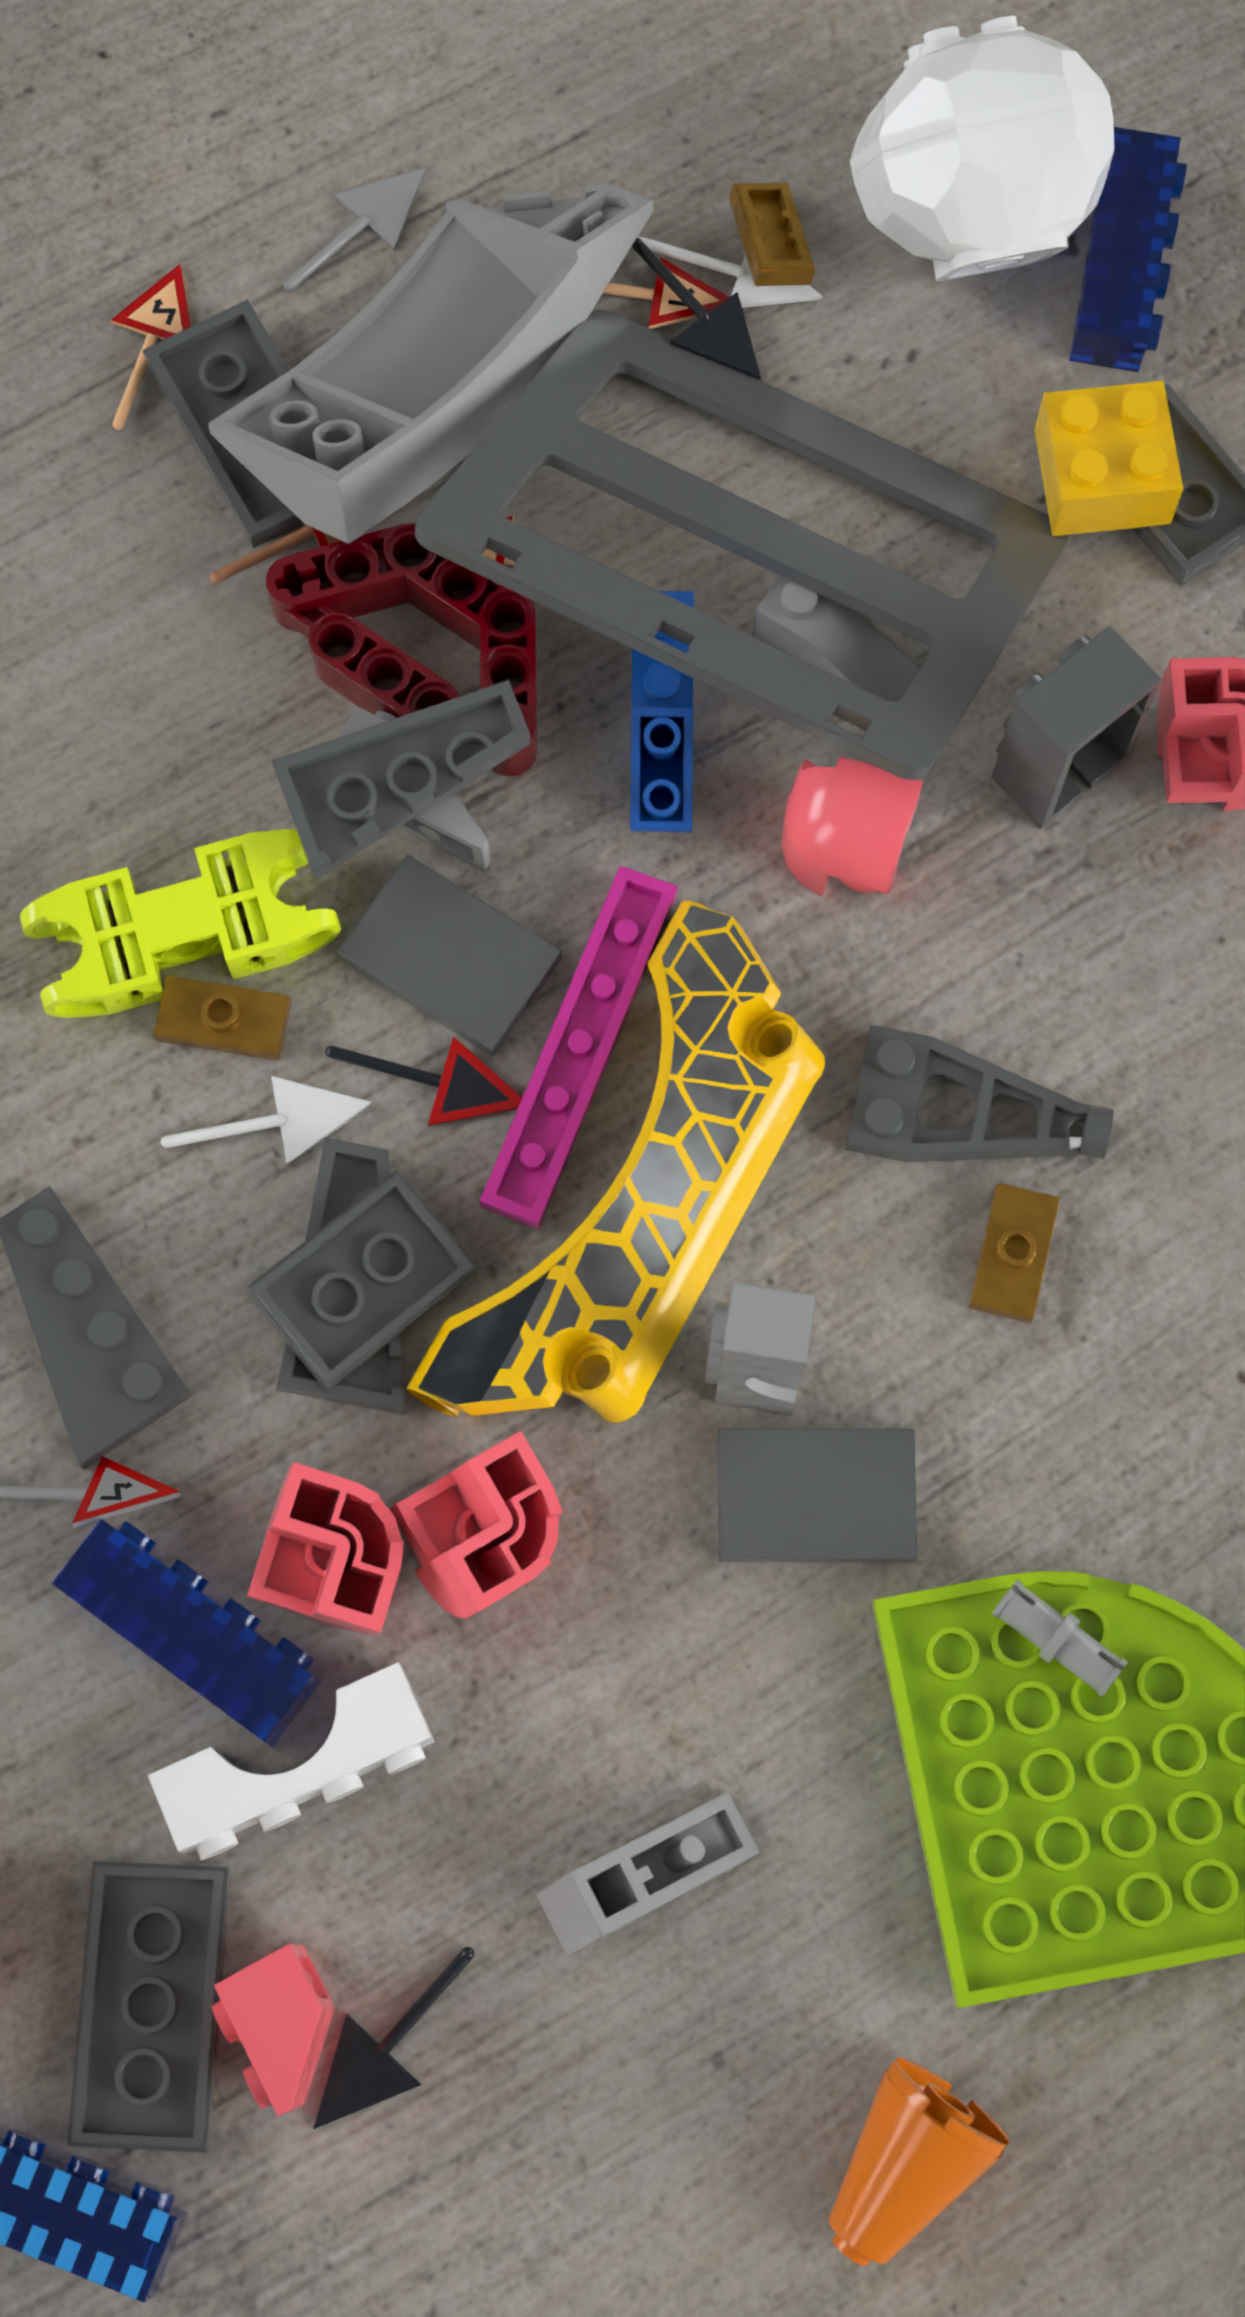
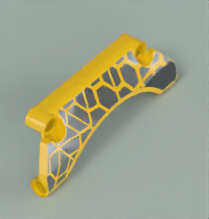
M682 901L647 961L656 987L661 1013L662 1043L659 1071L644 1124L624 1166L593 1211L560 1247L533 1270L507 1288L451 1316L442 1324L406 1388L412 1396L441 1413L457 1418L460 1411L470 1416L554 1407L563 1392L580 1399L601 1418L613 1423L628 1420L642 1407L648 1390L825 1067L823 1053L797 1021L786 1013L773 1010L781 992L744 929L733 916L711 910L693 901Z

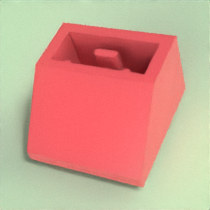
M289 1943L215 1984L214 1987L220 2001L211 2005L215 2019L230 2044L235 2041L241 2042L252 2063L251 2066L243 2070V2074L254 2099L261 2109L272 2106L277 2117L305 2105L335 2010V2006L305 1945Z

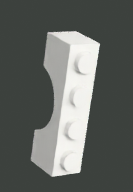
M397 1662L336 1690L335 1720L327 1740L310 1760L295 1769L272 1775L249 1773L238 1769L219 1751L209 1747L149 1774L148 1778L178 1852L189 1855L197 1851L200 1860H205L238 1845L235 1833L260 1822L263 1831L266 1832L300 1817L301 1813L298 1805L318 1795L323 1794L326 1803H330L364 1787L360 1776L385 1765L388 1774L391 1775L423 1761L426 1757L422 1748L435 1743L405 1671L401 1664Z

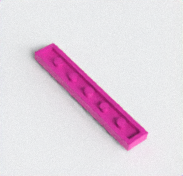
M619 866L479 1200L480 1208L540 1230L648 968L647 961L658 944L678 894V886L627 867Z

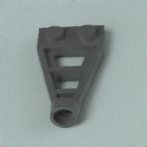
M870 1025L845 1150L903 1162L1076 1156L1078 1154L1104 1159L1110 1138L1114 1109L1076 1102L934 1037ZM933 1076H943L967 1087L974 1094L977 1103L973 1120L968 1125L958 1129L933 1130L924 1127L918 1119V1107L922 1087L927 1079ZM996 1096H1005L1032 1105L1039 1114L1037 1130L1029 1136L999 1135L990 1132L987 1127L991 1100ZM1075 1121L1083 1123L1080 1137H1072L1070 1133V1127Z

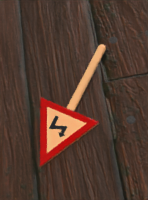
M660 257L659 260L708 312L730 298ZM658 275L656 277L655 289L609 283L603 294L652 301L649 329L697 318Z
M181 263L110 320L111 324L147 335L112 423L116 430L123 429L148 367L143 350L156 344L158 339H167L191 327Z

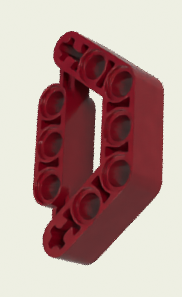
M416 523L401 524L364 534L349 544L339 541L287 555L273 563L266 575V587L277 622L284 628L299 632L309 639L315 670L318 677L327 686L356 706L374 715L377 711H383L398 718L460 697L458 691L449 682L355 619L358 616L405 603L412 604L480 650V690L495 685L503 677L512 676L522 680L523 682L519 686L512 689L529 730L531 744L491 770L499 775L511 777L521 775L531 768L537 756V631L533 602L529 598L425 549L415 538ZM409 557H420L425 560L422 564L413 567L400 564ZM359 572L367 575L363 580L356 583H348L342 580L351 573ZM328 582L329 588L322 590L321 583ZM457 589H467L473 592L470 597L462 600L447 596ZM295 591H301L302 593L298 596H291V593ZM507 621L517 622L522 625L517 631L509 633L496 629L499 624ZM337 645H347L352 648L346 655L340 657H332L326 654L330 648ZM384 678H395L401 681L400 684L390 690H380L373 687L375 683Z

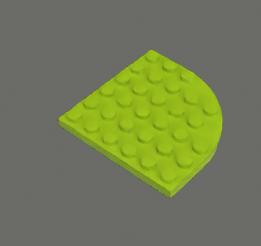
M1035 1571L1002 1575L884 1597L872 1601L955 2008L1245 1953V1650L1233 1638L1202 1615L1174 1599L1133 1583L1128 1585L1106 1578L1090 1576L1091 1574L1072 1571ZM1017 1579L1023 1583L1025 1588L1064 1617L1071 1613L1080 1619L1081 1622L1078 1625L1080 1629L1120 1659L1123 1658L1128 1662L1103 1697L1098 1695L1096 1690L1053 1659L1050 1664L1038 1656L1041 1652L1040 1648L999 1617L996 1618L992 1615L999 1602Z

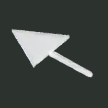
M637 237L653 253L737 277L731 296L738 292L742 308L822 300L823 297L810 285L755 286L746 254L740 266L645 237Z
M271 1076L278 1114L167 1135L161 1138L160 1143L164 1148H171L280 1126L287 1166H289L369 1107L372 1102Z

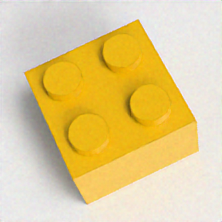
M1164 380L1043 393L1034 432L1052 537L1171 524L1183 492V483Z

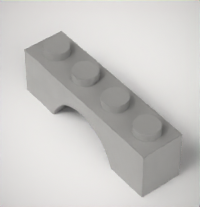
M733 1282L730 1303L716 1301L704 1383L717 1385L714 1404L791 1416L795 1404L798 1377L803 1376L806 1366L816 1295Z

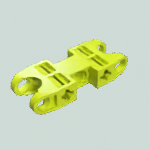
M296 829L251 832L194 848L202 876L138 894L129 869L125 867L68 883L32 901L20 913V922L25 936L34 939L56 936L58 942L71 941L82 946L78 962L70 970L61 973L62 980L46 986L40 992L44 1012L59 1018L111 1015L160 1001L164 987L159 970L224 953L232 979L235 980L291 964L328 945L336 939L341 931L339 919L334 910L325 908L307 911L305 905L291 906L276 898L279 888L287 879L296 876L295 869L308 864ZM228 852L229 857L223 859L222 853ZM233 869L239 890L236 893L233 891L228 870ZM107 886L108 891L102 892L101 887ZM109 903L112 904L117 926H114ZM243 904L244 908L239 910L238 905ZM243 921H248L253 945L248 944ZM122 955H125V956H126V960H127V963H128V967H129V971H130V974H131V978H132V979H129V978H128V974H127V971H126V967H125V963H124V960H123V956H122ZM252 957H259L258 961H253ZM138 990L139 994L133 995L132 991Z

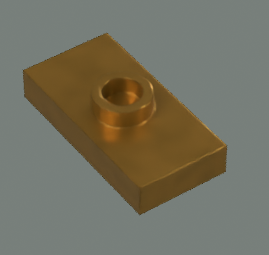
M733 183L729 200L755 286L811 285L815 267L789 184Z
M166 975L153 1034L156 1041L279 1061L292 1002L289 995Z
M997 1183L974 1279L969 1309L1027 1323L1033 1321L1060 1197Z

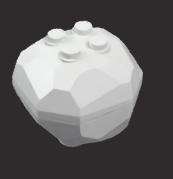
M1005 16L986 21L980 25L981 33L966 38L960 37L958 26L943 27L925 33L923 35L924 43L907 49L909 59L903 62L904 71L897 77L868 115L852 152L850 165L853 181L868 221L912 255L932 261L936 281H948L1022 267L1044 261L1067 249V239L1097 206L1105 185L1114 153L1113 114L1108 91L1102 80L1076 51L1053 39L1027 31L1022 26L1018 27L1016 16Z

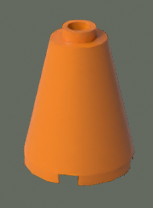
M898 2057L896 2061L893 2060L889 2068L885 2069L828 2219L830 2226L836 2232L832 2239L833 2244L846 2257L861 2266H867L870 2260L879 2264H886L1003 2156V2151L1010 2142L1009 2137L1000 2125L979 2105L971 2100L966 2106L948 2092L953 2085L922 2065L904 2057Z

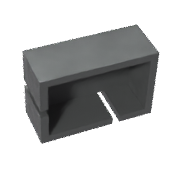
M1110 625L1092 640L1087 635L1078 638L1063 652L1058 661L1060 665L1045 677L1040 673L1032 675L1019 686L1011 698L1014 705L1011 714L1003 725L1006 728L1004 738L996 748L998 758L992 779L1040 829L1082 796L1083 791L1067 775L1069 768L1091 789L1131 757L1150 708L1148 706L1153 703L1161 684L1162 678Z

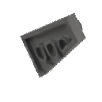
M509 680L274 759L272 763L314 880L526 748L531 744L529 730Z
M325 1138L305 1241L390 1175L389 1150ZM401 1334L328 1392L325 1391L285 1342L276 1391L404 1414L406 1405L402 1380Z
M50 1186L0 1218V1236L78 1465L84 1470L102 1456L192 1397V1395Z

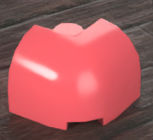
M1235 657L1170 658L1160 688L1157 715L1158 756H1163L1166 803L1222 802L1223 811L1245 809V659Z
M839 756L836 767L815 766V764L804 760L798 768L786 804L781 848L787 868L802 886L822 897L830 876L839 878L846 887L861 893H874L878 891L889 894L897 872L901 851L918 805L923 781L903 779L875 765Z
M521 1431L468 1460L451 1473L389 1508L422 1566L414 1571L434 1600L445 1611L456 1618H468L535 1579L552 1563L550 1559L558 1543L559 1515L563 1514L553 1485Z
M293 1462L287 1471L276 1500L246 1598L306 1616L311 1621L367 1635L381 1633L402 1565L404 1541L401 1539L395 1516L381 1500L380 1494L362 1484Z

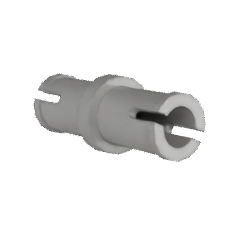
M1018 1579L992 1613L994 1617H999L1040 1648L1039 1657L1049 1664L1053 1659L1096 1690L1097 1694L1101 1697L1104 1696L1128 1663L1125 1659H1120L1078 1627L1081 1622L1080 1619L1071 1613L1064 1617L1025 1588Z

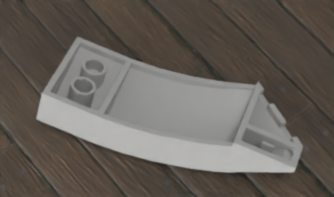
M610 184L585 186L586 197L551 201L550 190L503 195L504 206L482 208L471 204L468 199L445 201L446 213L410 259L359 313L332 338L294 368L209 422L210 434L304 524L349 544L431 487L471 453L577 325L587 320L654 211L653 200Z

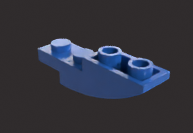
M659 591L694 608V591ZM658 632L654 637L685 653L688 651L689 645L662 632ZM632 649L630 832L692 833L693 678Z

